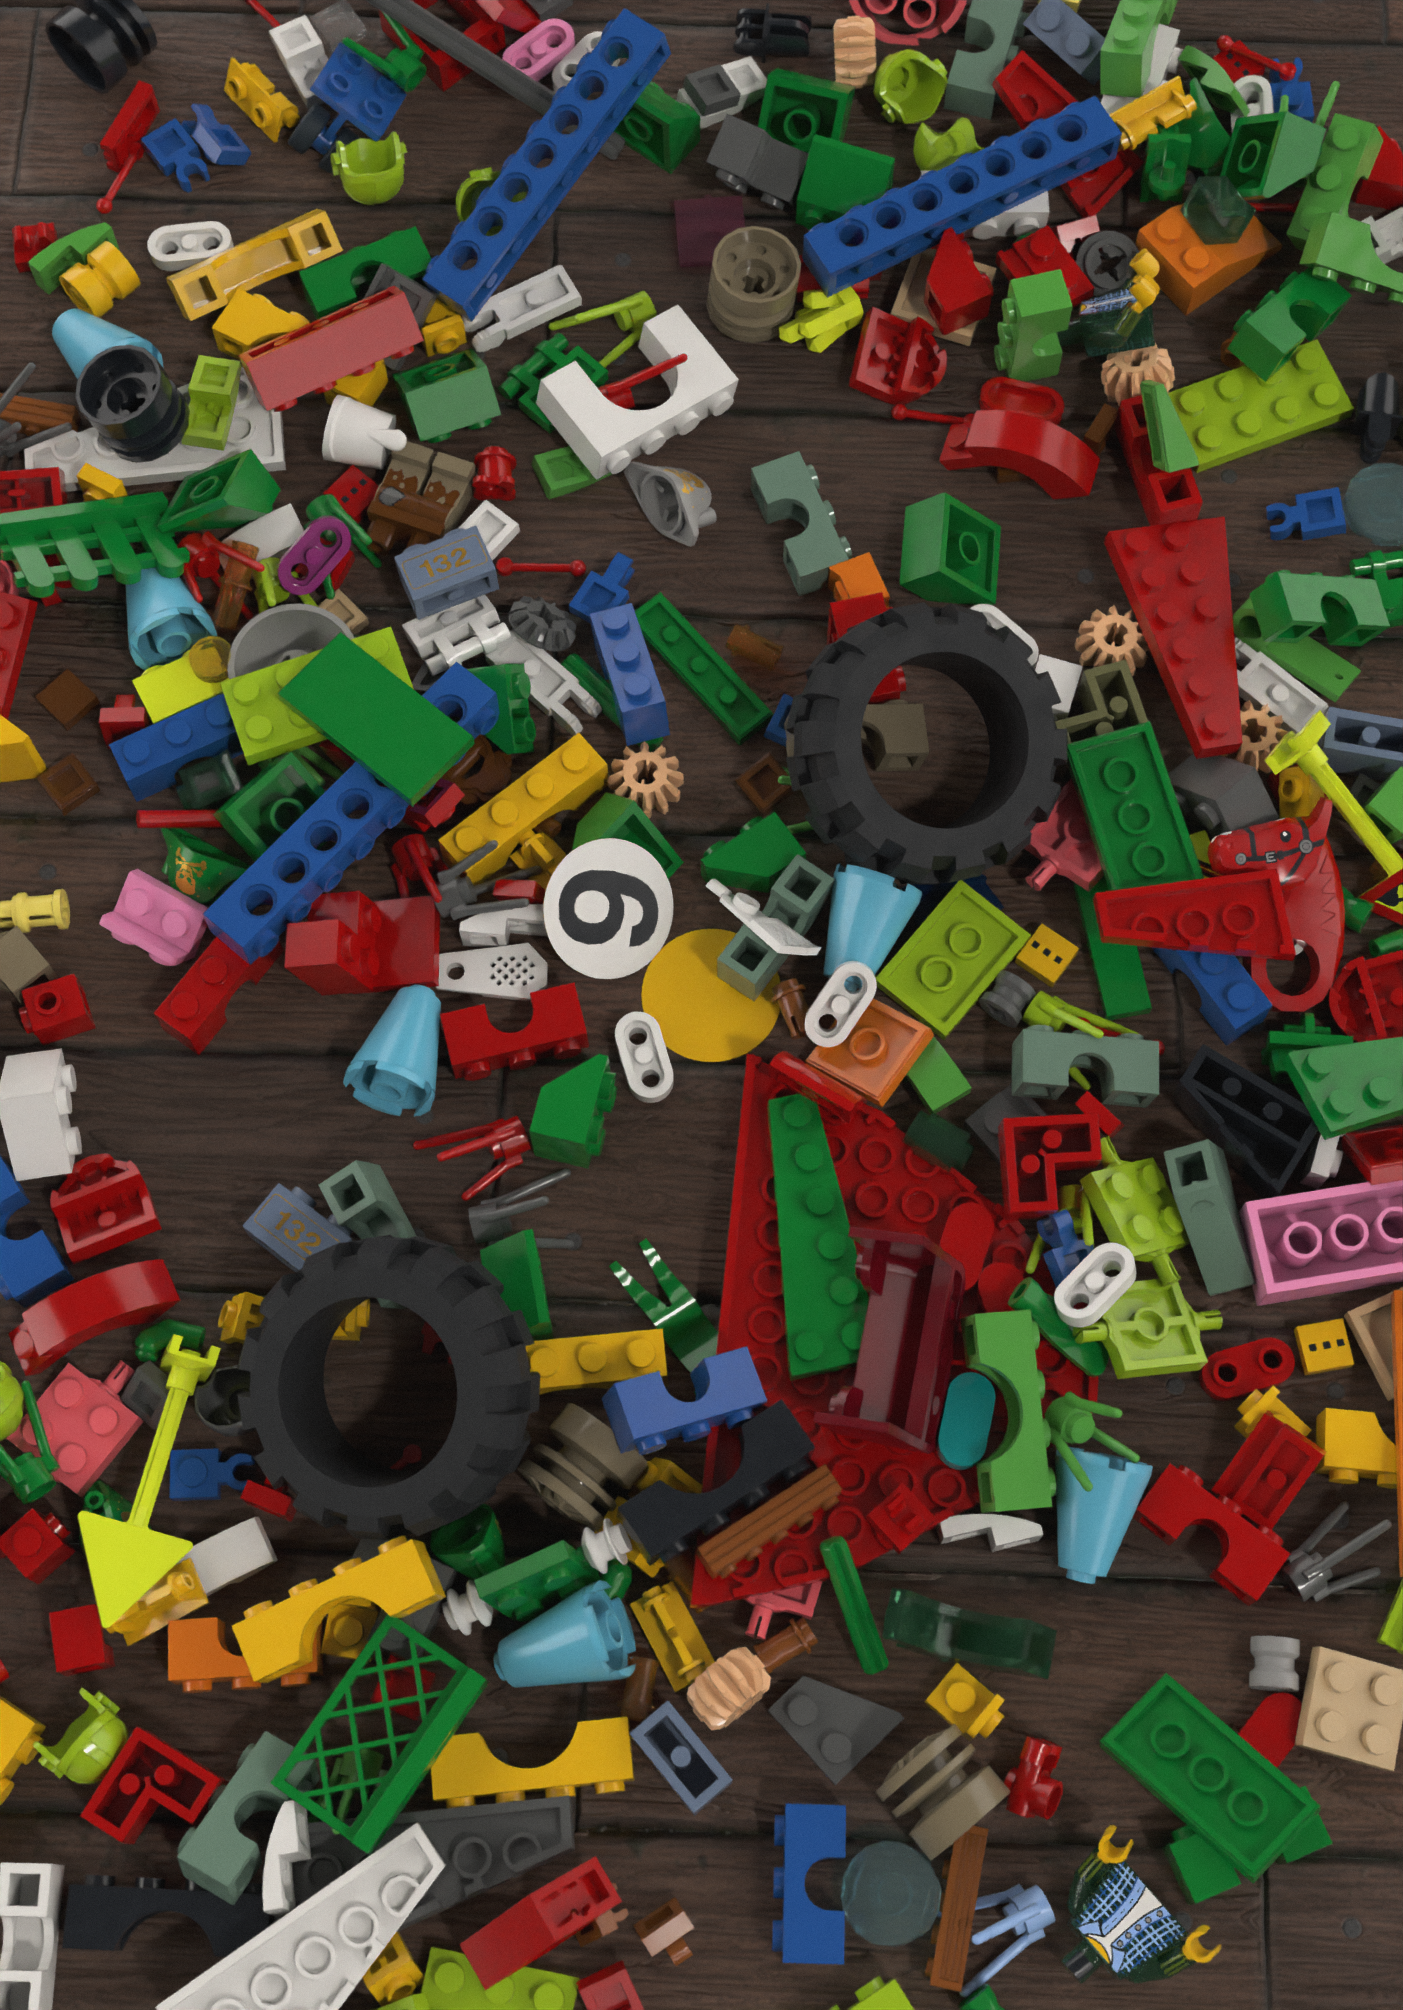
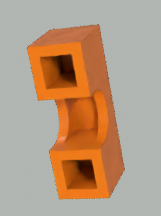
M218 1617L168 1620V1681L176 1685H182L183 1693L212 1691V1683L232 1682V1690L262 1688L261 1682L253 1681L244 1656L233 1655L228 1649L224 1621ZM323 1620L316 1631L313 1641V1661L277 1678L281 1679L282 1687L311 1685V1677L324 1676L323 1654L321 1653Z

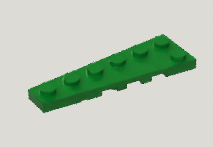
M1403 1037L1288 1052L1281 1061L1324 1140L1403 1115Z
M800 1094L770 1099L767 1109L771 1159L774 1172V1197L778 1222V1247L780 1249L782 1272L781 1285L784 1297L789 1378L790 1381L857 1367L869 1297L867 1291L862 1286L861 1280L856 1278L855 1265L858 1255L854 1240L848 1236L850 1225L818 1105Z

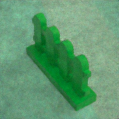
M163 491L0 513V561H13L18 571L13 572L16 587H26L28 593L34 597L45 598L51 596L55 591V582L67 580L77 590L91 591L98 586V576L113 574L115 580L119 583L126 585L135 584L141 580V569L156 568L157 572L163 577L177 578L184 572V563H189L190 553L186 547H177L172 538L175 537V532L162 533L157 527L168 507V500ZM141 541L147 553L135 554L130 543ZM99 548L104 559L93 561L87 549ZM56 554L61 565L49 567L43 555Z

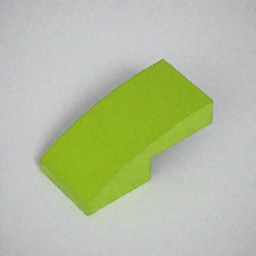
M203 355L198 356L188 387L191 399L188 406L190 415L189 426L181 440L183 445L224 451L238 395L242 368L241 361Z

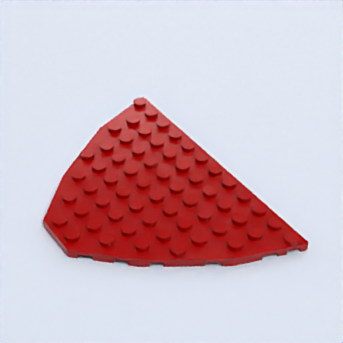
M747 1054L745 1063L716 1355L748 1347L767 1398V1402L754 1416H757L782 1399L816 1448L812 1457L807 1460L811 1467L802 1475L789 1483H786L783 1477L767 1487L770 1495L748 1510L741 1504L726 1514L730 1521L714 1534L705 1537L702 1531L698 1533L696 1551L698 1547L824 1464H826L842 1488V1491L837 1497L839 1502L826 1511L821 1507L813 1512L814 1518L800 1528L795 1524L786 1530L789 1534L787 1537L775 1545L771 1541L761 1547L763 1552L749 1562L744 1558L735 1564L738 1569L723 1579L720 1575L712 1579L695 1552L690 1608L696 1609L831 1580L829 1570L826 1568L820 1551V1544L834 1536H842L847 1542L856 1569L892 1551L893 1548L865 1518L902 1482L937 1518L922 1534L939 1526L940 1522L948 1519V1517L960 1515L980 1504L976 1465L965 1470L953 1469L940 1459L936 1446L930 1454L913 1452L840 1435L813 1422L815 1412L828 1413L830 1400L834 1394H838L845 1385L853 1386L856 1367L790 1381L767 1105L770 1099L798 1093L769 1077V1064L762 1062V1058L754 1054ZM864 1103L859 1114L856 1113L851 1122L848 1123L818 1105L850 1227L924 1235L933 1243L939 1245L945 1223L951 1211L962 1203H977L989 1211L994 1221V1232L982 1270L995 1262L1009 1263L1021 1272L1024 1279L1032 1277L1046 1294L1055 1295L1056 1287L1043 1257V1254L1046 1252L1044 1251L1041 1254L1034 1273L1028 1274L1025 1269L1034 1242L1025 1233L1026 1229L1018 1220H1005L1003 1206L999 1203L995 1205L977 1191L978 1187L923 1143H916L897 1128L896 1122L882 1111ZM854 1241L857 1255H859L861 1251H864V1247ZM974 1286L963 1297L948 1387L954 1378L967 1372L983 1375L994 1387L996 1400L987 1447L979 1461L981 1462L994 1453L1001 1444L1007 1430L1008 1411L1003 1394L997 1385L985 1374L968 1368L965 1365L961 1318L982 1313ZM1079 1302L1073 1308L1076 1310L1084 1309L1088 1304ZM1040 1333V1343L1035 1353L1037 1369L1042 1371L1045 1380V1394L1041 1399L1042 1417L1045 1418L1048 1406L1057 1398L1064 1397L1067 1392H1072L1082 1399L1097 1402L1099 1376L1091 1377L1084 1373ZM726 1423L711 1427L712 1432L707 1435L702 1493L713 1491L723 1486L734 1476L740 1467L741 1449L738 1435L741 1427L728 1429ZM1050 1443L1049 1447L1046 1448V1452L1055 1445Z

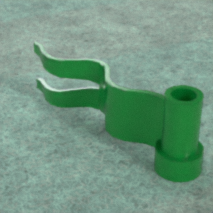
M645 1238L638 1244L672 1304L670 1307H667L644 1289L617 1261L610 1264L609 1268L657 1329L663 1328L664 1340L691 1373L702 1359L716 1355L718 1332L690 1292L675 1277L647 1238Z

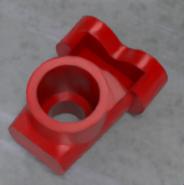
M1026 1737L1019 1757L1021 1759L1019 1767L1011 1768L1004 1781L1006 1787L1011 1791L1006 1796L1008 1797L1006 1810L1025 1818H1034L1037 1815L1049 1820L1054 1815L1062 1797L1063 1783L1050 1776L1053 1768L1056 1769L1063 1749L1062 1746L1043 1738Z

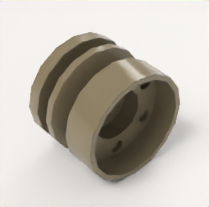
M750 226L734 230L724 236L714 250L706 306L710 320L720 332L737 341L756 343L774 338L779 334V327L791 321L800 277L801 261L797 249L787 237L770 228Z
M567 1403L549 1426L552 1435L562 1445L559 1451L556 1452L548 1446L536 1443L532 1450L547 1465L546 1468L543 1469L534 1462L524 1459L517 1469L529 1481L534 1492L553 1509L571 1521L575 1520L595 1531H599L603 1526L604 1518L591 1506L592 1502L594 1501L606 1510L613 1512L617 1504L613 1497L604 1489L605 1485L609 1481L617 1487L630 1490L646 1469L648 1463L642 1455H639L636 1449L620 1453L611 1428L577 1405Z
M955 1723L946 1730L927 1736L891 1767L881 1787L875 1791L882 1802L899 1788L907 1795L908 1798L891 1812L895 1818L903 1816L915 1808L920 1811L923 1816L912 1828L909 1835L930 1861L954 1843L1011 1792L990 1766H986L970 1776L966 1774L962 1768L976 1750L972 1744L968 1745L953 1758L946 1747L963 1734Z

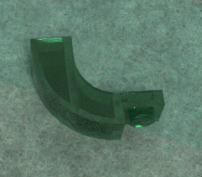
M891 1588L889 1603L885 1612L882 1638L896 1642L897 1647L940 1660L994 1672L1048 1680L1057 1630L1029 1619L1003 1617L965 1610L935 1601L907 1589Z

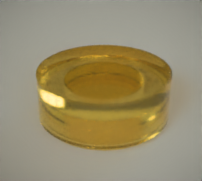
M207 636L198 640L192 646L189 653V662L194 674L200 680L207 683H218L227 679L228 663L231 658V645L225 639L217 636Z

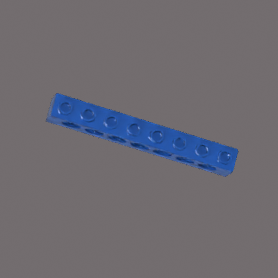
M626 8L622 10L616 19H612L606 24L599 43L591 53H586L580 59L575 75L567 86H562L557 90L549 110L541 120H537L531 125L526 135V141L516 154H511L505 160L500 176L491 188L484 189L479 195L476 208L468 219L460 222L455 227L450 243L442 254L436 255L429 262L423 281L429 290L438 295V300L472 322L670 56L671 51L665 33ZM617 59H628L621 66H611ZM594 92H603L595 100H586ZM570 125L578 126L570 134H561ZM553 159L547 167L536 168L540 161ZM521 192L528 193L523 200L511 202L516 194ZM503 226L498 234L486 236L488 230L492 227ZM477 260V263L471 269L461 270L462 265L466 261Z
M1096 96L1081 103L1078 101L1066 106L1062 112L1047 119H1037L1026 129L1010 137L1002 136L996 139L989 147L974 154L966 153L953 164L943 169L928 171L917 181L903 188H893L876 201L865 206H855L844 216L832 222L817 224L808 233L804 234L802 260L825 295L830 297L939 244L944 230L950 227L958 235L1116 159L1122 132ZM845 244H853L856 246L850 247L846 246Z
M457 661L422 695L448 717L460 718L457 724L470 733L474 739L479 734H487L495 726L499 718L500 710L496 692ZM465 754L454 765L460 762ZM355 762L203 913L210 931L249 965L259 956L264 957L268 955L277 945L279 936L287 929V924L301 922L309 913L311 904L323 892H329L337 886L342 879L343 871L355 859H363L373 848L375 839L386 828H393L402 820L409 804L388 787L379 786L382 782ZM435 784L423 796L427 795ZM356 810L368 811L362 818H348ZM323 842H336L335 846L330 850H317V847ZM293 873L305 874L298 882H284ZM261 905L272 906L271 910L264 915L257 916L252 914Z

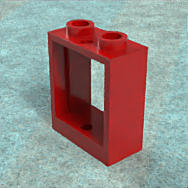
M439 0L412 1L422 8L428 9ZM446 0L471 25V27L462 32L464 35L494 54H497L506 47L503 24L494 21L476 0ZM379 10L382 31L401 50H405L406 47L386 20L382 11ZM402 25L414 44L424 51L420 61L427 67L426 75L443 92L473 71L441 49L433 52L412 30Z
M595 1856L529 1894L459 1945L486 1991L559 1946L621 1903L622 1900Z

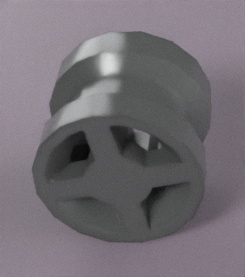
M1002 970L994 979L995 986L992 991L985 992L979 999V1004L993 1019L1014 1028L1022 1020L1021 1012L1024 1007L1029 1006L1037 994L1022 978Z

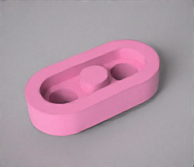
M561 19L545 20L510 45L503 54V60L538 82L554 70L555 66L575 47L573 28ZM554 44L559 45L557 48L550 47Z

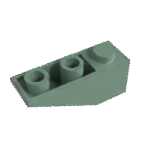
M1207 1139L1165 1151L1164 1156L1173 1195L1209 1295L1214 1296L1255 1285L1256 1282L1224 1150Z

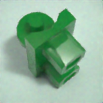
M1176 124L1166 129L1162 125H1156L1158 134H1148L1139 190L1140 202H1148L1157 198L1164 202L1168 200L1181 202L1192 143L1191 135L1180 134L1179 126Z
M1302 1012L1299 1025L1284 1024L1282 1032L1269 1031L1266 1047L1261 1052V1064L1269 1065L1273 1083L1292 1084L1293 1082L1281 1062L1288 1052L1353 1043V1036L1330 1035V1027L1315 1026L1313 1013Z

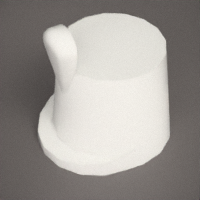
M337 395L328 415L323 437L322 455L324 460L382 470L387 463L390 451L398 452L404 449L407 444V438L401 430L395 429L396 415L357 402L350 397Z

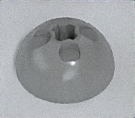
M286 604L273 607L251 619L236 636L228 657V678L232 679L323 649L340 632L350 640L355 637L340 618L323 608L308 604Z

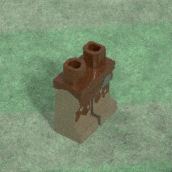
M407 441L405 448L401 451H392V460L383 482L376 491L374 500L371 501L367 510L370 524L367 534L372 539V543L367 545L368 549L385 556L389 555L395 541L407 544L405 548L407 549L416 544L426 545L443 538L448 532L455 530L474 493L475 487L472 486V479L476 476L474 463L439 451L435 458L433 449Z

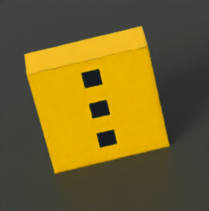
M1041 923L1016 957L1015 963L1052 988L1075 958L1079 948Z
M1343 1318L1297 1326L1294 1329L1305 1376L1351 1368L1354 1365Z

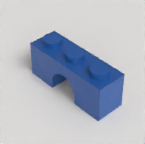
M632 603L589 614L595 650L605 680L609 679L616 714L627 746L670 735L666 702Z
M223 693L109 744L136 802L177 784L175 773L181 766L191 760L200 757H213L217 765L244 754Z
M1152 947L1171 974L1181 970L1192 981L1202 1002L1199 1011L1226 1046L1261 1024L1273 1006L1235 955Z
M0 1154V1292L6 1301L14 1298L22 1307L26 1308L74 1280L54 1242L43 1230L23 1240L7 1238L6 1226L9 1218L15 1211L29 1204L30 1200L20 1182L16 1181L10 1164Z
M748 1347L702 1359L690 1373L696 1391V1400L694 1402L679 1401L671 1396L664 1386L659 1371L614 1383L601 1399L620 1453L637 1449L639 1455L649 1454L664 1448L667 1445L666 1440L682 1436L684 1442H690L712 1432L711 1427L726 1423L728 1429H735L754 1418V1414L767 1402V1398Z
M785 1804L784 1815H775L774 1846H784L783 1867H774L773 1899H783L782 1920H773L772 1952H782V1963L844 1964L845 1911L824 1910L814 1905L806 1894L804 1882L806 1873L813 1863L822 1859L845 1858L846 1805Z

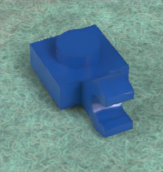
M192 103L191 109L197 115V122L183 120L181 125L202 147L206 158L217 165H245L252 152L231 126L220 124L208 105Z
M618 552L603 577L591 571L570 602V613L591 624L589 614L625 605L630 597L629 591L623 587L627 585L635 572V569L631 567L633 560Z
M1067 1209L1051 1214L1049 1218L1036 1222L1040 1236L1053 1248L1044 1253L1043 1257L1056 1289L1094 1250L1093 1244L1087 1246L1084 1243V1239L1078 1241L1073 1220Z

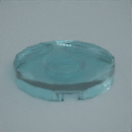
M1395 463L1373 464L1361 469L1348 485L1343 499L1345 519L1352 531L1360 537L1363 534L1366 538L1372 539L1371 543L1380 546H1398L1403 544V466Z
M882 1841L866 1846L851 1860L843 1875L840 1898L843 1910L845 1911V1917L858 1935L873 1944L899 1947L909 1944V1942L914 1941L917 1937H921L931 1928L940 1908L941 1887L939 1879L935 1876L934 1869L931 1867L932 1864L925 1854L908 1844Z

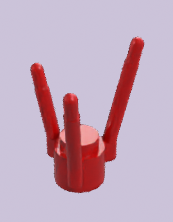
M684 353L655 366L651 365L620 381L597 388L604 397L617 406L625 409L634 408L635 403L631 387L686 362L688 356Z
M210 531L205 532L203 535L192 533L183 538L177 547H186L190 553L189 563H184L182 575L194 600L198 603L203 601L194 576L209 577L247 620H251L253 613L217 572L220 567L218 551L258 572L264 571V565L219 541Z
M411 834L398 840L391 848L396 863L391 866V870L397 880L400 899L410 898L406 879L409 877L411 881L423 880L433 900L436 903H440L442 896L431 874L434 871V867L438 872L449 868L442 861L435 847L429 848L422 834Z
M514 1116L505 1121L501 1118L486 1125L415 1141L413 1148L421 1150L484 1136L437 1154V1160L443 1162L488 1146L494 1160L503 1157L504 1161L461 1195L463 1201H468L506 1171L522 1164L521 1154L531 1150V1145L518 1116Z

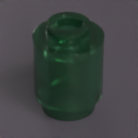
M920 1111L903 1139L904 1144L912 1146L911 1150H913L914 1155L929 1164H936L946 1170L948 1174L952 1167L962 1171L975 1150V1147L969 1144L972 1134L934 1112L928 1115Z

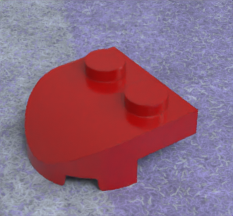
M872 307L865 313L848 386L889 404L896 405L914 402L927 394L942 380L947 366L946 350L939 349L936 340L932 336L934 328L921 317L917 316L909 323Z
M1403 950L1368 960L1361 956L1350 961L1342 968V972L1336 978L1332 988H1330L1329 1005L1332 1017L1345 1036H1353V1043L1403 1037Z
M107 1153L86 1157L73 1165L72 1173L66 1174L67 1179L61 1185L58 1192L55 1190L51 1192V1209L58 1220L66 1252L73 1264L162 1229L151 1193L137 1166L131 1160H128L127 1163L114 1160Z

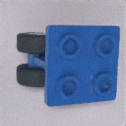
M339 43L310 88L312 93L336 110L338 114L327 128L325 125L330 119V114L318 104H313L289 137L288 144L300 154L306 153L310 146L323 155L318 164L319 167L333 174L330 156L331 153H336V141H342L345 146L360 138L347 127L343 128L336 135V132L346 119L374 141H378L405 99L406 93L389 77L384 76L365 61L363 57L343 43Z

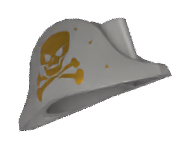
M630 462L625 468L624 474L641 508L651 524L661 534L691 547L696 543L699 528L716 522V513L713 508L709 507L712 500L711 491L707 484L694 473L681 468L653 466L640 462Z

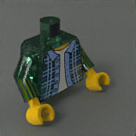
M1147 249L1140 250L1132 258L1129 265L1137 275L1132 280L1127 278L1119 291L1080 302L1079 317L1070 319L1068 330L1057 332L1061 347L1084 342L1087 357H1094L1155 346V321L1151 304L1160 291L1159 285L1153 279L1159 272V262Z
M1110 1825L1107 1827L1099 1842V1846L1095 1847L1074 1871L1066 1904L1071 1917L1066 1924L1079 1938L1080 1942L1060 1960L1062 1965L1081 1985L1101 1966L1115 1980L1126 1978L1129 1982L1140 1984L1169 1979L1196 1962H1209L1221 1950V1944L1212 1950H1207L1199 1943V1937L1205 1934L1210 1927L1205 1924L1201 1925L1188 1936L1187 1940H1183L1189 1933L1125 1862L1133 1845V1840L1130 1839L1125 1847H1115L1109 1839L1114 1834L1117 1826Z

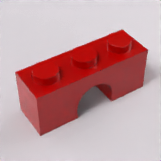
M1142 395L1121 400L1117 412L1119 414L1115 431L1149 525L1197 520L1203 501L1191 468L1171 473L1155 468L1153 466Z
M216 937L154 1012L163 1030L200 1055L227 1022L225 1010L237 989L248 980L257 985L284 950L280 940L268 955L264 957L259 956L249 965Z
M575 982L531 992L532 1019L524 1029L514 1033H506L496 1029L488 1019L485 1004L440 1014L455 1078L464 1077L468 1081L479 1080L491 1075V1070L508 1066L512 1070L525 1069L536 1064L537 1059L554 1056L556 1059L571 1058L580 1054L581 1049L589 1047L587 1030Z
M1170 1463L1140 1501L1132 1518L1168 1546L1188 1526L1199 1525L1210 1529L1219 1539L1221 1557L1209 1577L1247 1606H1250L1260 1598L1291 1553L1281 1547L1284 1541L1274 1531L1263 1525H1259L1256 1528L1241 1517L1244 1511L1234 1501L1223 1495H1219L1216 1498L1201 1487L1204 1481L1194 1471L1183 1465H1180L1177 1469Z

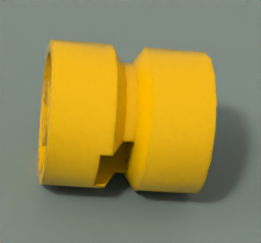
M104 241L87 255L86 265L77 262L59 276L63 289L76 307L99 318L113 308V298L123 300L140 287L141 284L138 275L129 261L108 241Z

